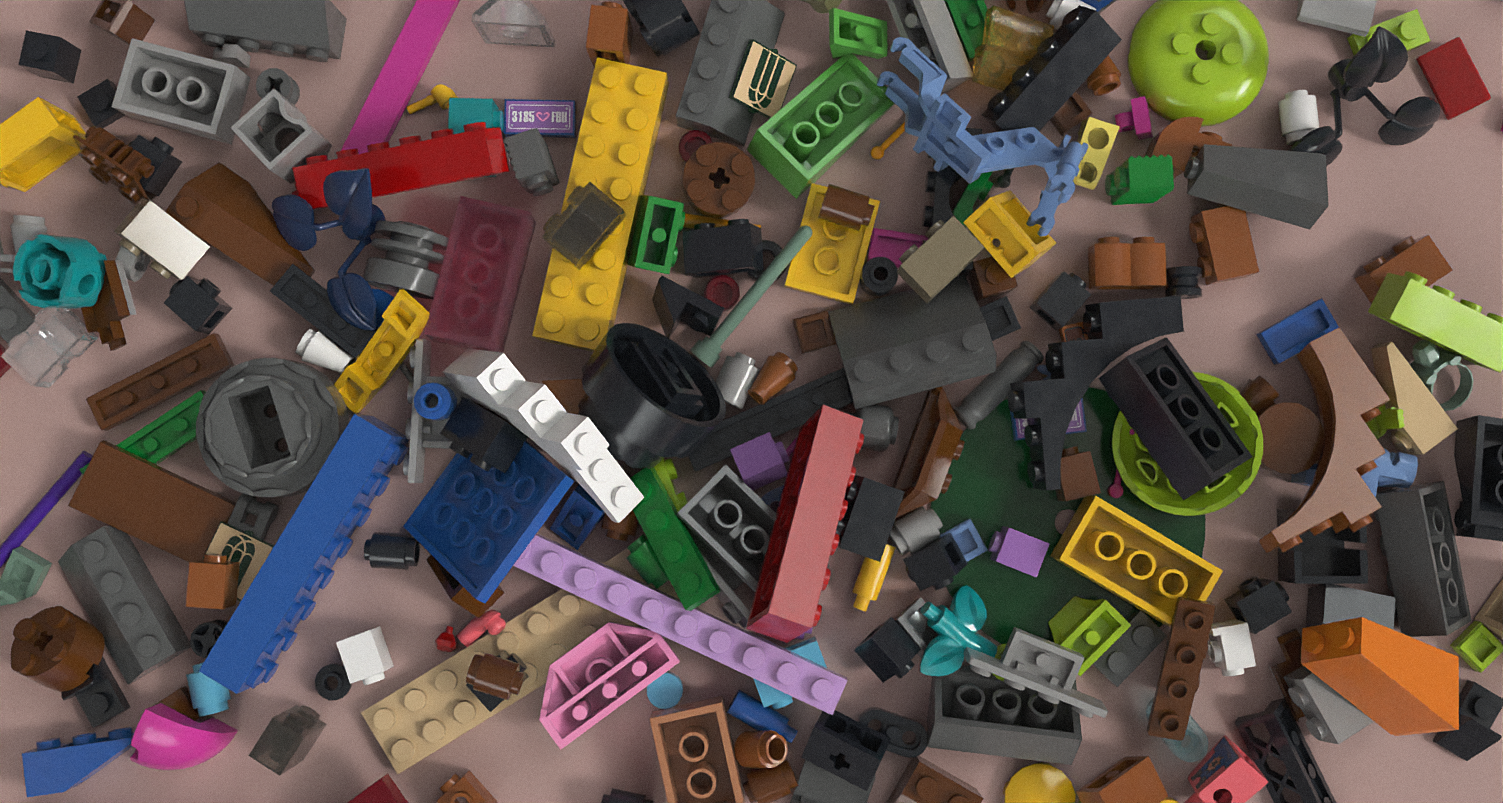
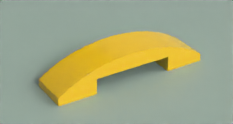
M404 289L399 290L383 313L382 317L385 320L355 363L348 365L334 384L346 406L354 414L359 413L392 377L415 345L416 339L420 337L429 319L430 313Z

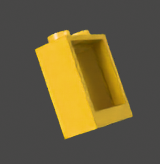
M37 97L0 124V183L6 188L10 186L26 192L78 155L81 150L73 136L77 135L85 140L86 132L74 115Z
M1011 190L990 197L963 222L1011 278L1030 267L1057 244L1049 234L1042 237L1037 234L1041 225L1028 226L1026 224L1031 213ZM995 238L1000 240L999 247L993 245Z

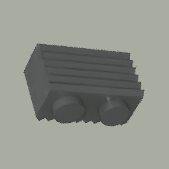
M534 128L505 138V150L508 152V157L511 160L510 164L513 166L512 170L516 174L515 178L525 191L530 194L533 193V196H541L554 190L553 186L558 185L560 182L548 146L539 130Z

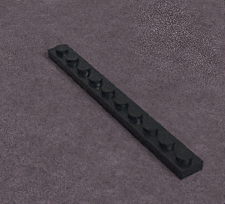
M1007 296L980 307L992 341L1021 329ZM844 368L775 397L764 405H757L723 420L701 445L688 456L695 472L731 457L730 449L770 432L772 438L803 425L822 405L838 410L853 403Z

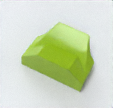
M1074 596L1048 622L1054 643L1079 652L1084 656L1085 659L1078 672L1079 676L1131 626L1106 599L1093 601Z

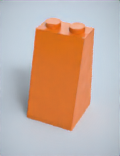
M1363 617L1302 628L1301 664L1391 735L1402 736L1459 730L1458 656Z

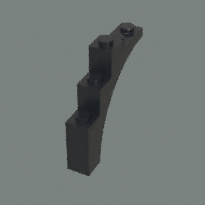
M1181 296L1099 302L1085 305L1086 312L1083 315V327L1088 334V340L1048 344L1045 363L1047 370L1051 374V379L1010 383L1011 390L1008 392L1007 400L1009 409L1013 412V419H1027L1028 423L1024 430V437L1027 446L1030 447L1031 461L1028 463L1027 472L1030 482L1033 483V489H1060L1061 456L1066 431L1076 406L1095 378L1112 361L1131 348L1159 336L1184 332Z

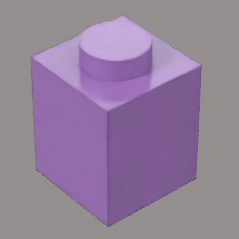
M770 432L730 449L744 483L753 491L787 476L784 463L790 461L782 442L774 443Z
M1002 526L1000 532L995 531L988 551L992 552L991 560L1037 578L1049 543L1012 528Z

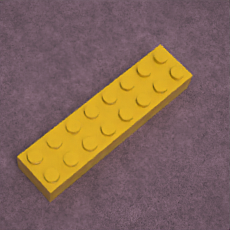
M598 57L596 59L532 334L538 340L594 352L609 329L614 326L627 271L641 195H644L669 88L666 72Z

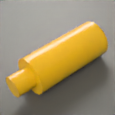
M886 544L880 562L867 557L864 558L852 590L853 593L857 594L853 604L854 608L866 612L870 600H877L896 547Z

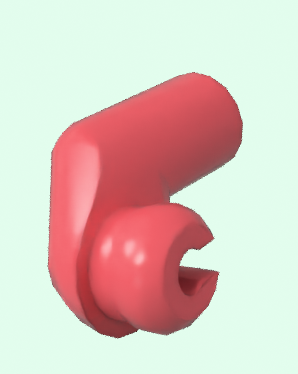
M489 610L480 618H473L456 636L462 644L468 647L475 643L487 630L491 635H498L505 628L506 622L500 617L501 613L496 610Z

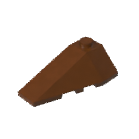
M220 162L186 182L165 210L167 214L189 231L273 286L292 264L296 265L310 277L315 272L303 253L291 247L282 237L275 223L273 213L257 195V191L251 183Z

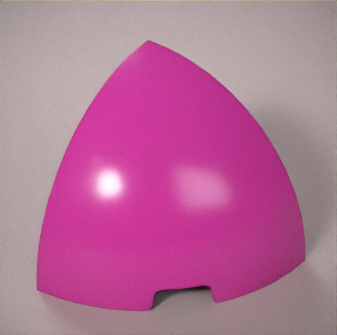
M159 703L146 708L142 714L131 741V746L136 748V750L130 757V760L141 766L157 770H180L194 767L219 754L232 741L238 730L214 717L198 723L174 709Z

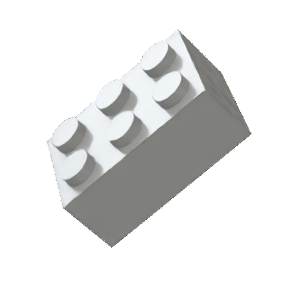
M132 38L112 107L133 119L232 145L235 132L231 127L239 120L251 78L235 65Z

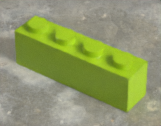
M1406 271L1404 276L1387 273L1368 313L1423 340L1430 341L1444 350L1462 355L1461 358L1470 363L1501 373L1503 369V317L1493 313H1488L1485 316L1481 314L1483 307L1464 299L1457 302L1453 300L1454 292L1436 285L1431 289L1425 286L1428 280L1415 273Z

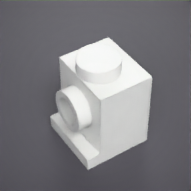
M1233 619L1212 623L1209 634L1211 641H1208V655L1210 660L1215 663V666L1221 668L1222 676L1241 675L1245 673L1244 668L1256 666L1247 622Z

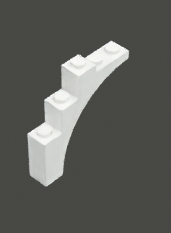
M468 348L443 371L463 397L488 408L510 422L555 459L585 489L612 521L620 523L644 498L607 450L609 443L589 417L567 413L545 384L525 381L504 353Z

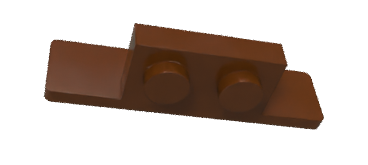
M1183 597L1177 599L1147 725V732L1150 736L1178 741L1184 740L1194 696L1200 684V671L1203 659H1205L1208 651V638L1216 609L1212 602Z

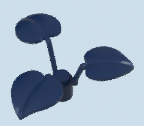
M369 169L339 170L325 178L323 185L325 200L330 210L340 215L337 220L320 224L314 223V210L303 198L291 194L275 198L271 205L274 210L273 217L280 234L291 247L300 251H307L317 243L315 231L341 225L343 232L349 239L360 241L339 268V277H334L327 282V293L333 309L343 320L360 329L376 330L378 328L376 323L377 308L370 285L356 273L347 274L348 268L364 247L371 244L370 236L377 233L375 231L376 222L379 220L386 221L382 210L372 204Z

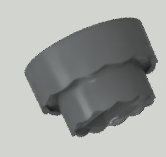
M259 358L240 363L228 369L209 387L200 403L196 420V437L202 458L207 467L230 488L243 494L257 497H289L308 491L350 421L347 406L334 383L322 372L295 360ZM272 404L275 405L277 415L273 418L267 414V409ZM282 438L286 439L288 449L285 452L278 448V442Z

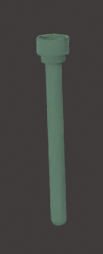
M807 225L800 227L710 338L706 336L703 340L699 339L690 349L695 356L711 368L721 358L719 355L723 350L721 345L811 238L813 233L811 227Z

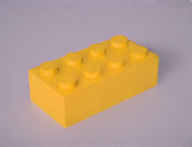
M1093 495L1083 498L1050 555L1053 559L1170 628L1177 599L1183 597L1206 601L1223 572L1218 567Z

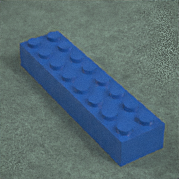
M353 415L199 669V672L236 694L250 688L254 689L263 682L267 683L273 677L279 666L275 661L282 651L286 652L295 641L297 633L294 630L300 620H306L316 605L313 598L319 589L323 590L333 578L335 573L332 570L333 565L338 557L343 558L353 544V540L350 539L357 526L362 527L372 512L369 506L374 497L381 496L389 485L390 478L387 476L394 464L398 466L404 460L405 454L408 453L409 447L406 444L409 440L406 439V435L374 416Z

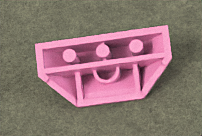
M608 622L549 666L539 721L561 750L678 664L680 660L662 635L645 628Z

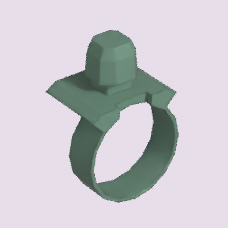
M1420 340L1413 345L1412 354L1414 361L1410 363V366L1431 394L1437 379L1436 374L1448 365H1456L1461 376L1460 385L1452 398L1440 404L1444 411L1454 410L1462 406L1469 398L1474 382L1471 370L1466 365L1460 364L1462 355L1436 347L1435 344L1427 340Z

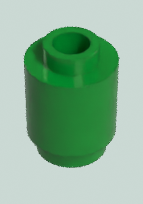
M644 534L627 547L631 554L626 559L648 585L652 583L658 589L669 580L649 540Z

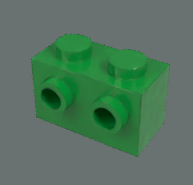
M641 195L627 265L670 274V269L674 267L678 255V247L675 246L678 232L682 231L685 222L684 203Z

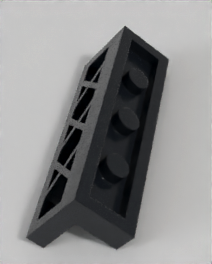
M1285 698L1271 701L1263 712L1236 719L1235 724L1253 761L1268 780L1266 788L1274 803H1288L1282 794L1285 787L1299 794L1303 803H1336ZM1264 723L1271 736L1268 743L1255 737L1249 726ZM1269 754L1283 761L1287 769L1284 776L1270 769L1266 761Z

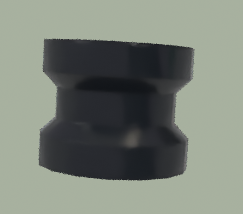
M1196 266L1166 268V278L1169 280V287L1165 290V297L1181 296V299L1202 297V289L1198 286V279L1202 276V268Z
M213 620L200 624L193 630L190 644L196 655L207 658L218 640L215 631L220 636L228 623L227 621Z

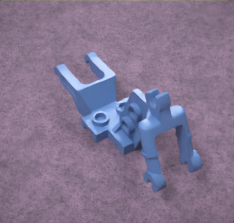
M904 37L895 38L890 51L893 53L902 51L899 62L919 79V96L897 74L890 71L880 74L877 85H888L885 95L904 111L906 115L905 132L918 137L913 150L917 154L925 151L936 161L933 168L937 172H940L949 165L969 184L977 180L981 173L1030 165L1044 167L1049 179L1045 190L1041 191L1038 208L1032 211L1026 224L1028 226L1039 224L1041 228L1037 234L1041 237L1048 235L1055 224L1054 214L1057 206L1069 201L1075 191L1073 179L1079 173L1078 166L1087 152L1088 144L1083 142L1081 145L1076 141L1068 143L1071 136L1065 135L1059 147H1056L1035 127L972 136L965 130L971 116L946 93L941 95L947 78L946 73L923 54L912 41Z

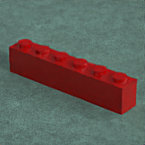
M477 122L463 125L464 132L454 134L453 129L431 132L432 139L424 141L421 140V135L400 138V146L390 147L389 142L367 145L368 152L359 154L358 148L337 151V159L328 160L327 155L305 158L307 165L293 167L298 195L306 200L313 209L328 207L323 190L324 181L329 174L339 170L368 168L371 179L372 198L509 172L501 128H487L485 122Z

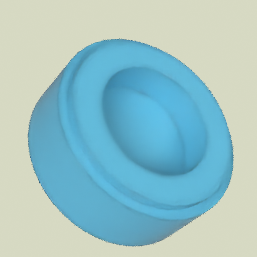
M669 671L647 686L649 701L660 709L674 707L678 704L683 694L681 679Z

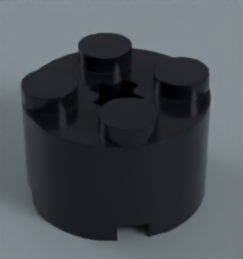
M623 0L628 11L640 26L639 30L657 57L662 54L664 56L700 35L682 0Z

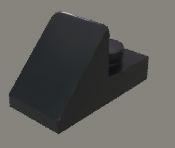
M662 275L658 280L652 298L664 334L668 339L680 321L687 324L694 331L711 336L716 330L725 309Z
M103 657L98 665L93 663L86 673L90 677L84 683L72 690L61 692L63 701L73 697L77 698L93 728L131 708Z
M1467 680L1459 694V730L1437 732L1433 742L1465 761L1478 755L1502 738L1500 734L1490 728L1503 707V698L1478 683Z

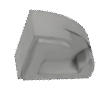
M224 44L222 49L219 47L214 48L212 60L237 67L249 68L251 56L237 44Z

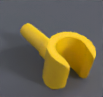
M439 84L431 90V94L426 96V98L407 106L409 114H413L430 105L432 106L436 102L442 110L449 108V98L458 97L451 88Z

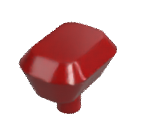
M447 626L446 631L442 632L435 639V645L438 650L452 652L456 649L455 637L452 634L453 627Z

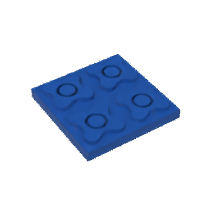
M527 441L523 444L506 473L493 466L487 472L469 461L473 455L472 453L468 459L456 453L403 526L476 600L485 604L575 481Z

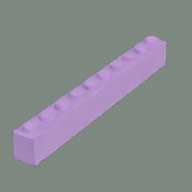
M536 533L513 565L833 715L848 681L847 677L697 607L692 611L685 610L680 599Z

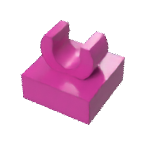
M1145 96L1130 99L1132 112L1115 115L1116 125L1120 126L1119 133L1135 129L1139 140L1152 138L1153 132Z

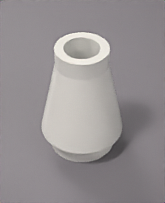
M309 329L304 334L295 352L302 356V361L337 371L340 374L350 365L353 359L352 355L346 353L320 330L316 332L312 329Z

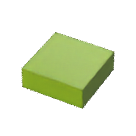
M1473 621L1450 644L1474 671L1480 673L1503 652V644L1479 621Z

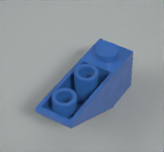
M132 727L109 731V737L96 738V732L73 736V742L61 743L60 738L36 742L37 748L22 753L27 797L62 793L82 784L133 747L131 746L134 735Z

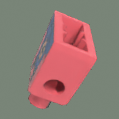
M1224 735L1189 774L1187 779L1195 792L1184 803H1245L1268 783V780L1255 762L1231 739Z

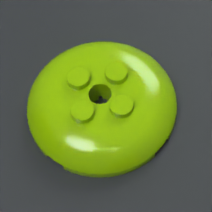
M1158 0L1146 10L1134 27L1128 54V68L1132 83L1139 96H1145L1148 107L1159 116L1171 122L1183 117L1202 118L1204 120L1201 127L1220 124L1246 109L1260 92L1266 79L1269 64L1268 43L1264 30L1253 12L1239 0ZM1195 48H1200L1203 51L1207 50V60L1200 59L1195 52Z
M1200 372L1192 373L1253 456L1249 460L1183 500L1171 486L1169 479L1160 466L1150 456L1148 449L1136 432L1130 435L1129 431L1132 428L1121 411L1117 416L1113 429V457L1117 470L1126 486L1147 505L1173 515H1204L1231 504L1249 488L1258 473L1263 456V434L1255 411L1252 410L1236 388L1217 377Z

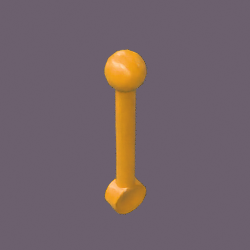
M905 122L880 146H874L871 149L872 158L878 160L884 156V151L905 131Z

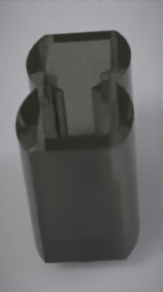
M591 182L585 187L580 185L575 188L567 199L569 204L567 209L561 215L558 213L553 214L543 227L545 231L542 237L543 240L578 270L591 259L601 244L615 231L626 216L624 209Z

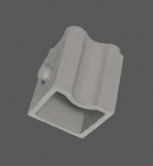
M275 89L271 90L231 127L270 171L289 183L295 181L293 167L307 165L305 158L327 155L332 147L330 142L320 132L307 123L306 116ZM258 123H259V125L261 126V128L263 129L262 132L260 131L259 127L257 126ZM290 132H298L300 136L281 152V141L284 136Z

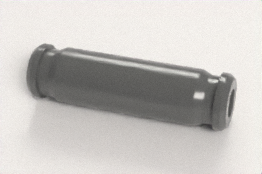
M1022 341L1020 343L1021 346L1013 350L996 367V372L990 373L963 399L959 407L956 406L953 409L957 419L970 430L974 429L979 421L984 420L1008 396V392L1011 390L1010 383L1022 382L1034 371L1038 363L1041 364L1043 362L1044 356L1035 345L1029 341Z

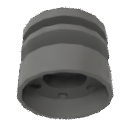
M377 221L375 231L389 237L390 240L372 239L371 245L386 252L385 258H367L363 278L369 285L398 293L399 290L404 289L413 297L438 300L443 277L428 268L429 264H447L448 258L434 252L433 249L450 250L451 239L437 234L428 227L410 222Z

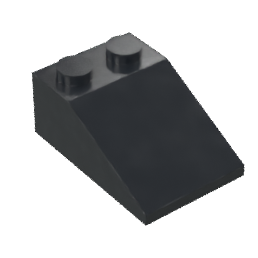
M1477 415L1459 420L1456 423L1458 429L1456 430L1454 458L1467 524L1503 529V419Z

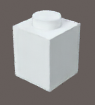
M380 626L336 642L350 684L362 680L364 686L380 681L385 678L384 671L394 667Z

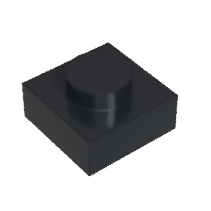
M109 79L77 96L93 125L97 128H105L125 116V114L112 107L117 87Z

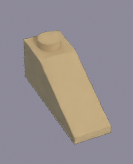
M1393 342L1378 344L1371 349L1376 379L1390 398L1385 403L1386 409L1395 407L1404 411L1403 422L1405 426L1400 429H1388L1392 434L1391 441L1398 450L1412 455L1425 454L1458 429Z

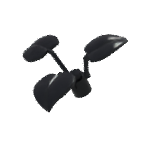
M1378 26L1370 40L1352 59L1341 60L1330 68L1328 78L1335 88L1330 92L1334 106L1335 130L1330 126H1323L1312 130L1298 140L1288 151L1326 155V166L1338 157L1343 147L1338 140L1343 134L1340 98L1353 102L1365 95L1380 113L1389 120L1378 131L1381 140L1389 145L1397 146L1413 142L1425 135L1433 127L1440 115V106L1435 99L1426 96L1411 99L1402 104L1396 113L1393 114L1368 89L1375 82L1384 83L1392 80L1406 66L1408 52L1402 41L1395 34Z

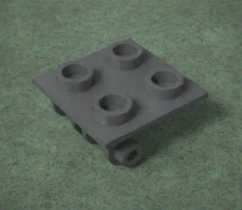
M805 760L798 779L799 786L795 788L790 803H867L876 775L868 790L865 791Z

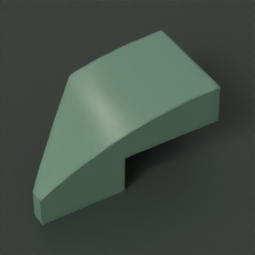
M23 546L13 549L0 578V606L14 604L36 595L52 563Z

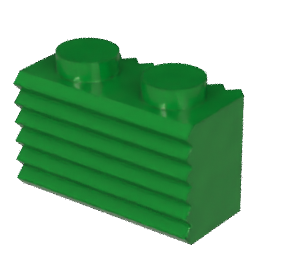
M1154 154L1151 157L1145 155L1143 158L1140 155L1136 158L1131 155L1121 165L1116 167L1111 174L1106 176L1105 191L1107 196H1111L1112 205L1154 203L1173 191L1172 157L1169 154L1165 157L1162 154L1158 157Z

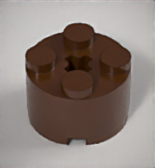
M713 142L700 146L688 159L682 177V189L691 207L702 216L719 219L731 216L741 210L751 197L755 186V172L751 159L738 147L724 142ZM716 173L722 174L723 180L727 182V184H722L720 189L714 188V181L709 179V177L714 178Z
M62 606L46 608L33 615L30 619L24 618L16 624L13 630L15 639L11 648V668L17 673L58 692L72 690L90 677L86 673L93 663L96 665L100 663L105 648L104 636L93 624Z

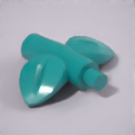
M966 585L957 590L951 601L950 609L944 605L936 607L929 601L922 606L921 614L928 618V626L939 636L932 639L923 653L920 662L921 673L928 676H944L954 673L961 667L964 661L966 647L995 657L997 645L976 633L982 629L985 623L987 610L980 596L971 587Z

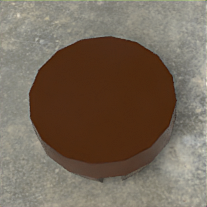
M1281 402L1267 406L1256 414L1263 434V456L1260 465L1262 468L1277 474H1297L1308 470L1319 460L1324 449L1325 432L1320 419L1311 409L1298 403Z

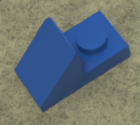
M579 484L573 490L550 529L578 550L603 519L605 512Z

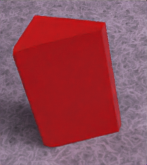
M1456 37L1416 58L1447 120L1491 99V95L1460 37Z

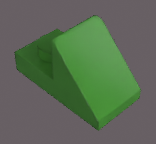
M836 8L830 9L829 45L832 58L838 59L851 53L876 59L888 56L887 21Z

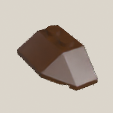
M942 386L928 390L892 485L893 488L904 491L896 518L938 499L940 493L945 494L952 479V474L947 473L952 459L958 461L962 453L965 441L960 438L963 430Z

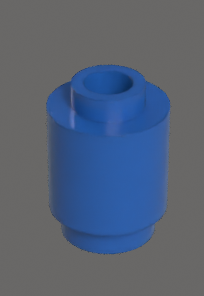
M427 383L417 390L414 396V406L422 417L443 421L450 418L456 409L457 397L453 390L447 386L438 383ZM436 395L438 397V404L431 408V399Z

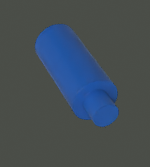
M738 690L726 712L757 731H775L782 735L789 743L793 742L798 730L788 725L789 718L768 706L764 708L762 702L741 690Z

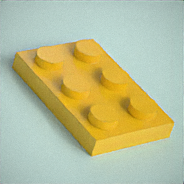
M812 183L800 227L807 225L811 227L813 233L811 238L792 259L784 287L853 305L880 201L869 199L868 204L875 206L868 226L861 224L860 230L857 231L818 218L828 187Z

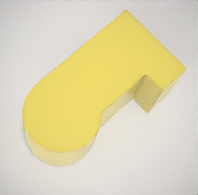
M1092 117L1082 121L1077 142L1081 145L1083 142L1087 143L1088 149L1078 166L1079 173L1073 179L1074 184L1091 190L1095 189L1120 126Z

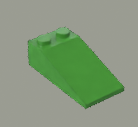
M851 53L838 59L758 128L746 150L797 199L895 103L885 95L887 87L885 85L878 86V78Z

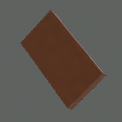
M103 440L99 443L68 506L187 562L204 559V554L207 553L220 524H228L236 502Z

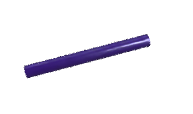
M86 451L81 452L1 544L0 568L9 559L12 550L18 548L79 479L82 475L79 469L90 463L93 457L90 453Z

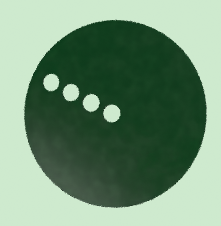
M1088 387L1082 397L1087 432L1066 434L1063 449L1078 446L1079 452H1091L1101 493L1093 496L1101 498L1202 558L1205 541V514L1180 516L1157 510L1133 494L1123 480H1121L1123 495L1119 498L1109 496L1107 492L1108 487L1114 483L1117 469L1112 452V435L1120 409L1106 391ZM1003 400L984 420L979 421L974 429L966 428L960 438L965 441L962 453L958 461L952 459L947 472L952 474L949 488L945 494L940 493L938 499L931 502L930 509L932 508L943 525V527L938 529L940 534L969 518L987 548V551L967 561L968 564L957 575L953 576L954 581L946 586L952 598L957 590L966 585L977 592L987 610V618L981 630L1001 644H1007L1014 627L1054 642L1048 622L1074 596L1093 601L1106 599L1127 620L1138 608L1050 557L1062 536L1055 527L1057 514L1066 509L1076 512L1083 498L1066 502L1058 501L1055 490L1033 489V483L1030 482L1027 472L1028 463L1031 461L1030 447L1027 446L1025 439L1014 440L1008 400ZM1002 526L1009 527L1049 543L1037 578L990 559L992 552L988 551L995 531L1000 532ZM1146 614L1159 628L1163 625L1160 621Z

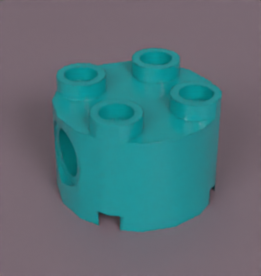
M40 234L35 236L37 238L33 241L27 240L20 246L14 259L13 276L14 281H20L23 290L18 291L21 297L28 303L41 308L78 309L91 307L96 304L104 282L106 271L104 261L108 259L103 253H99L90 242L76 237Z

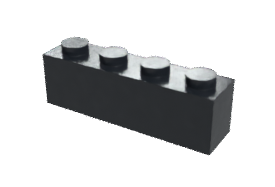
M1079 5L1063 18L1060 28L1038 46L1035 56L1014 73L1010 84L989 101L988 108L982 116L998 132L1035 127L1040 131L1122 39L1096 10Z

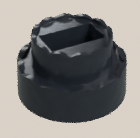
M620 323L611 327L582 368V385L586 394L578 404V415L589 417L609 443L607 450L614 459L623 460L632 468L646 467L647 469H652L664 457L675 456L685 458L689 456L715 430L726 415L723 395L712 376L699 361L670 338L668 339L663 334L642 325Z

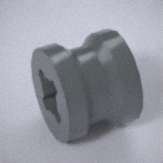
M269 68L258 76L256 90L262 99L273 89L274 85L275 90L294 105L298 102L300 97L299 86L283 70Z

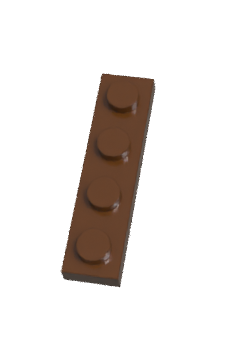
M213 333L86 398V401L100 429L108 431L235 365L220 335Z

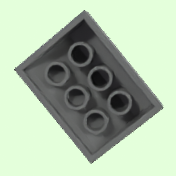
M965 275L955 277L928 303L913 289L828 312L855 409L996 372L997 355L986 321Z

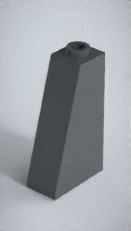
M1204 144L1197 156L1191 157L1185 167L1184 177L1188 178L1187 194L1309 230L1329 206L1326 155L1320 153Z

